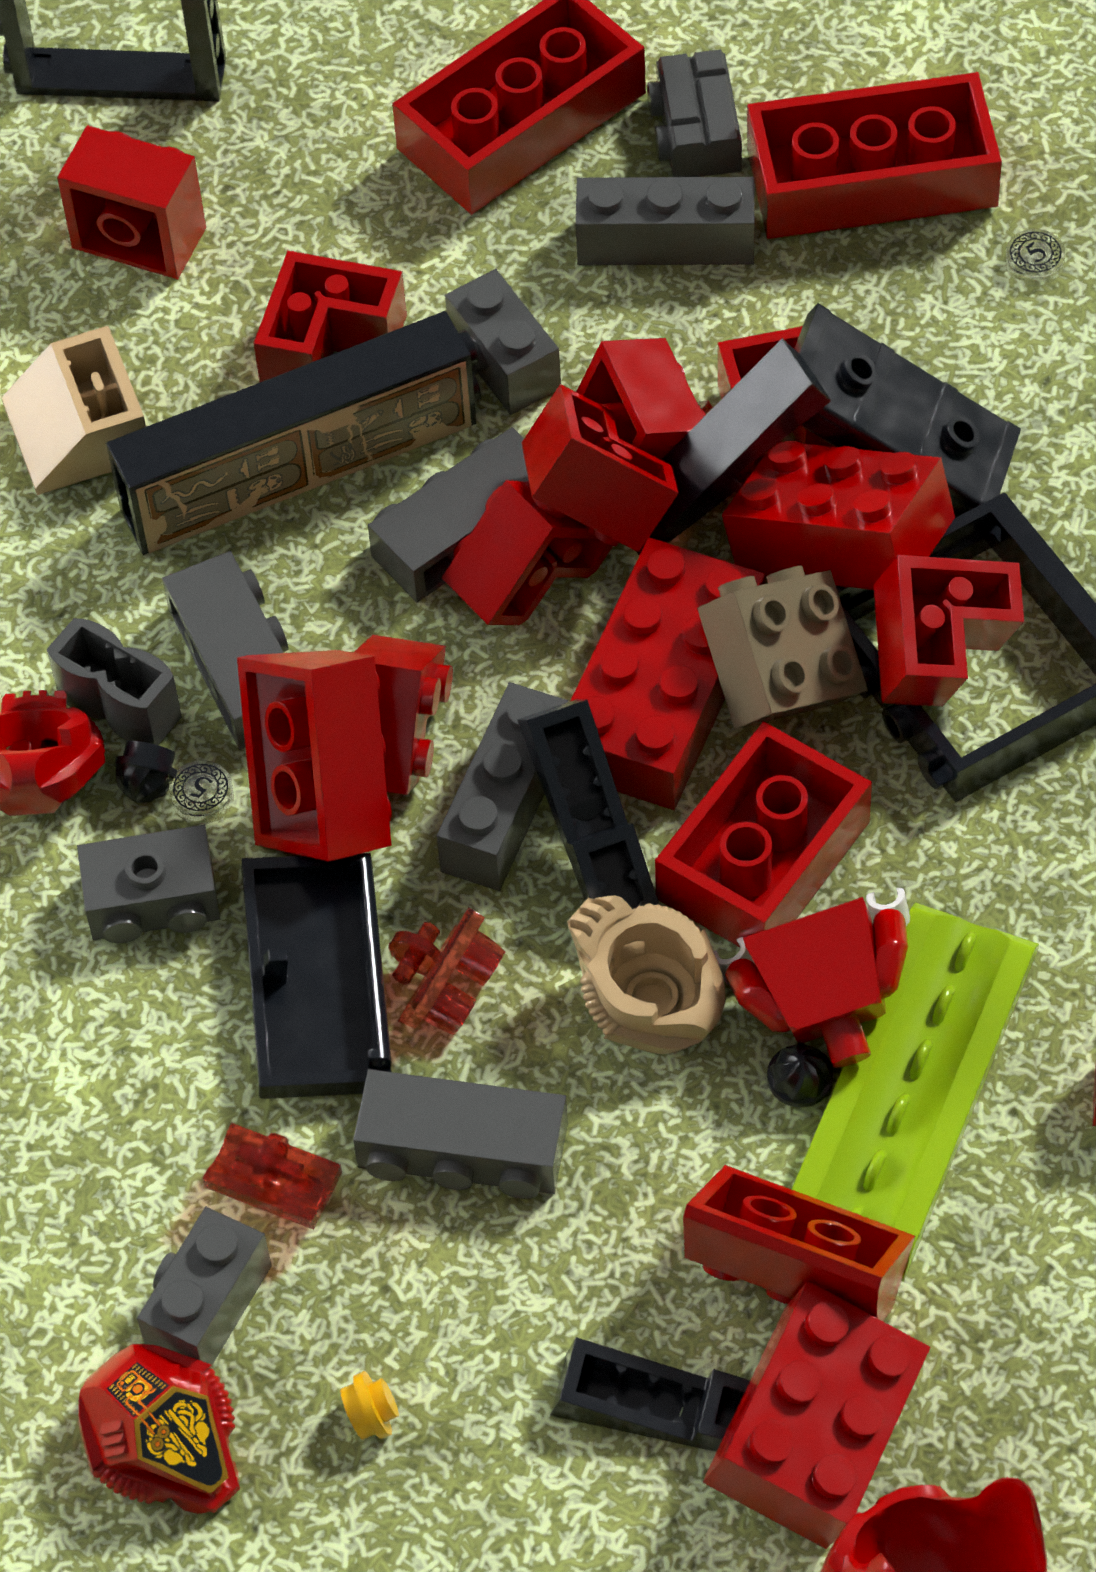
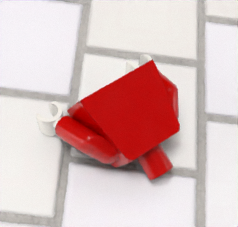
M896 888L897 899L887 905L877 904L875 894L872 892L866 896L867 905L864 898L861 897L762 932L736 939L740 946V951L734 957L721 959L717 951H714L724 981L730 986L738 1004L773 1032L792 1031L798 1043H805L823 1037L833 1067H846L867 1059L871 1056V1052L861 1023L886 1014L884 999L898 990L908 950L906 926L910 921V914L904 889Z

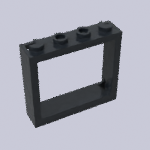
M0 0V36L5 37L3 48L5 74H13L16 93L22 95L220 102L226 53L218 0H181L189 53L35 47L26 1Z
M1003 492L956 517L929 557L970 560L992 548L1003 562L1019 563L1022 586L1096 676V603L1008 495ZM836 586L868 691L860 695L863 698L871 695L875 698L883 709V721L890 735L898 743H903L906 740L918 754L917 760L920 771L929 785L934 789L943 786L955 803L1096 725V684L961 757L921 705L882 703L878 650L855 622L875 611L874 590Z

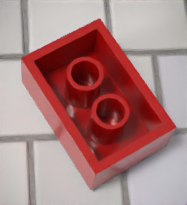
M786 441L778 442L767 451L722 513V518L736 565L765 573V577L795 566H803L805 575L831 570L836 586L874 590V584L897 555L929 557L955 519V514L941 457L913 455L909 452L891 453L861 450L850 446L831 447Z
M763 721L655 859L657 899L738 947L740 946L736 939L740 937L744 938L796 920L870 823L872 781Z
M807 1281L785 1307L702 1483L827 1549L857 1512L931 1347Z

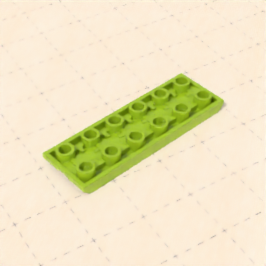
M915 903L909 911L910 921L906 926L908 950L898 990L884 999L886 1014L861 1024L871 1056L856 1064L843 1067L792 1187L794 1191L915 1235L901 1282H904L1039 949L1038 943L996 929L970 923L960 917L919 903Z

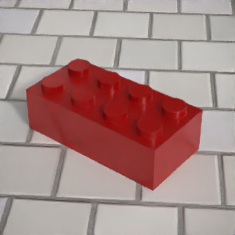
M542 0L392 103L397 149L469 214L473 215L646 94L645 47L589 0Z
M979 72L747 104V152L767 239L998 207L1002 160Z
M650 537L647 539L570 700H588L617 792L675 811L725 701L697 608L720 598L718 587L725 583L754 576L757 586L765 584V573Z

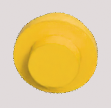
M365 1371L354 1375L353 1384L341 1388L340 1393L345 1411L355 1432L362 1440L375 1434L379 1439L392 1435L389 1420L398 1417L399 1412L389 1386L383 1378L373 1382Z

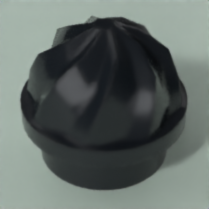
M126 741L123 756H116L114 766L116 767L117 786L128 798L136 803L152 802L164 796L170 789L173 780L177 777L178 771L172 768L175 752L151 743Z
M799 1042L796 1045L782 1048L772 1057L768 1065L767 1082L770 1091L779 1101L789 1106L808 1107L815 1105L829 1094L833 1085L834 1072L830 1060L818 1048L806 1045L805 1043Z

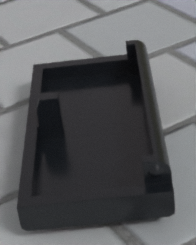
M817 303L807 314L794 349L802 355L832 401L800 426L835 447L850 446L861 450L891 453L909 452L913 455L941 457L955 518L1000 495L1021 428L1010 421L1000 418L958 392L957 388L937 379L895 353L894 349L884 343H879L831 313V310Z
M361 853L333 861H324L306 856L242 858L241 873L259 1097L261 1099L363 1094L368 1069L391 1072L392 1065L371 854Z

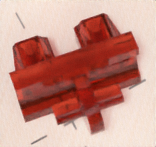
M468 907L458 925H455L440 950L434 945L440 930L431 923L424 922L417 934L409 931H398L394 934L388 946L391 955L399 962L392 974L393 978L403 985H409L416 973L424 975L397 1020L398 1022L416 1029L421 1021L424 1020L450 1034L455 1035L477 1000L447 982L454 969L484 986L506 953L492 939L478 931L485 919L484 916Z
M231 1123L216 1159L206 1170L202 1180L204 1187L314 1230L342 1175L341 1164L289 1145L288 1138L274 1132L270 1133L269 1136H265Z

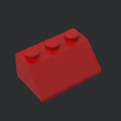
M340 650L237 657L255 845L324 861H333L392 846L390 832L392 809L387 797L384 766L386 744L381 733L378 700L380 680L376 672L375 656Z
M724 1165L686 1204L683 1215L684 1258L702 1264L703 1270L709 1275L726 1281H738L741 1279L766 1289L765 1291L768 1296L784 1304H788L804 1284L809 1281L882 1321L885 1320L893 1308L915 1239V1235L727 1165Z

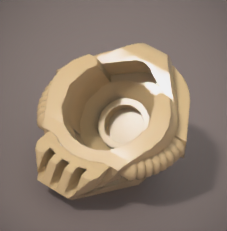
M613 895L595 899L587 898L567 921L583 974L580 983L583 985L581 991L584 993L585 1006L589 1008V1014L593 1016V1021L602 1029L605 1035L604 1039L650 1053L673 1054L703 1041L721 1020L725 1004V984L722 972L705 928L701 929L698 925H695L694 921L689 920L687 916H682L681 912H675L673 908L668 909L667 906L661 907L659 904L652 905L651 903L645 906L639 905L637 908L632 909L623 898Z

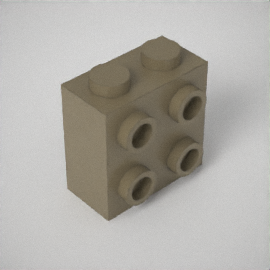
M795 566L768 575L766 577L768 584L757 586L754 576L740 578L719 586L718 590L721 597L697 608L734 729L821 709L868 691L831 570L805 575L803 566Z

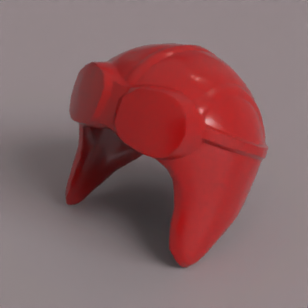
M1002 1477L986 1486L978 1496L969 1498L950 1497L943 1488L937 1485L926 1484L899 1488L879 1498L876 1504L867 1511L854 1514L830 1548L820 1572H1047L1046 1546L1035 1495L1024 1481L1012 1477Z

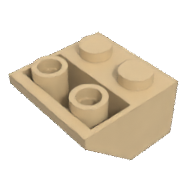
M109 326L50 343L1 397L37 495L112 472L106 442L146 427L143 412Z

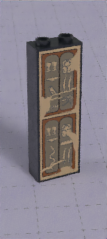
M443 311L106 442L120 511L142 555L152 553L477 424L475 402L481 400L482 397L479 384L472 371V366L478 364V355L473 340L465 329L458 332L447 312Z

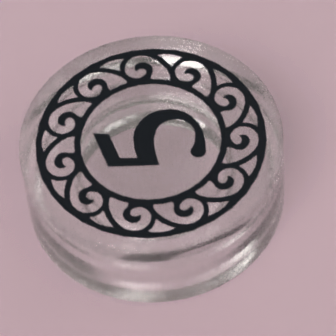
M1028 229L1017 233L1008 242L1005 267L1010 277L1016 282L1025 286L1041 287L1056 281L1063 272L1065 247L1055 234L1042 229Z
M199 760L187 763L177 770L176 779L173 778L170 781L169 794L173 810L181 819L192 824L204 825L218 821L229 812L234 801V790L231 777L225 768L212 761Z

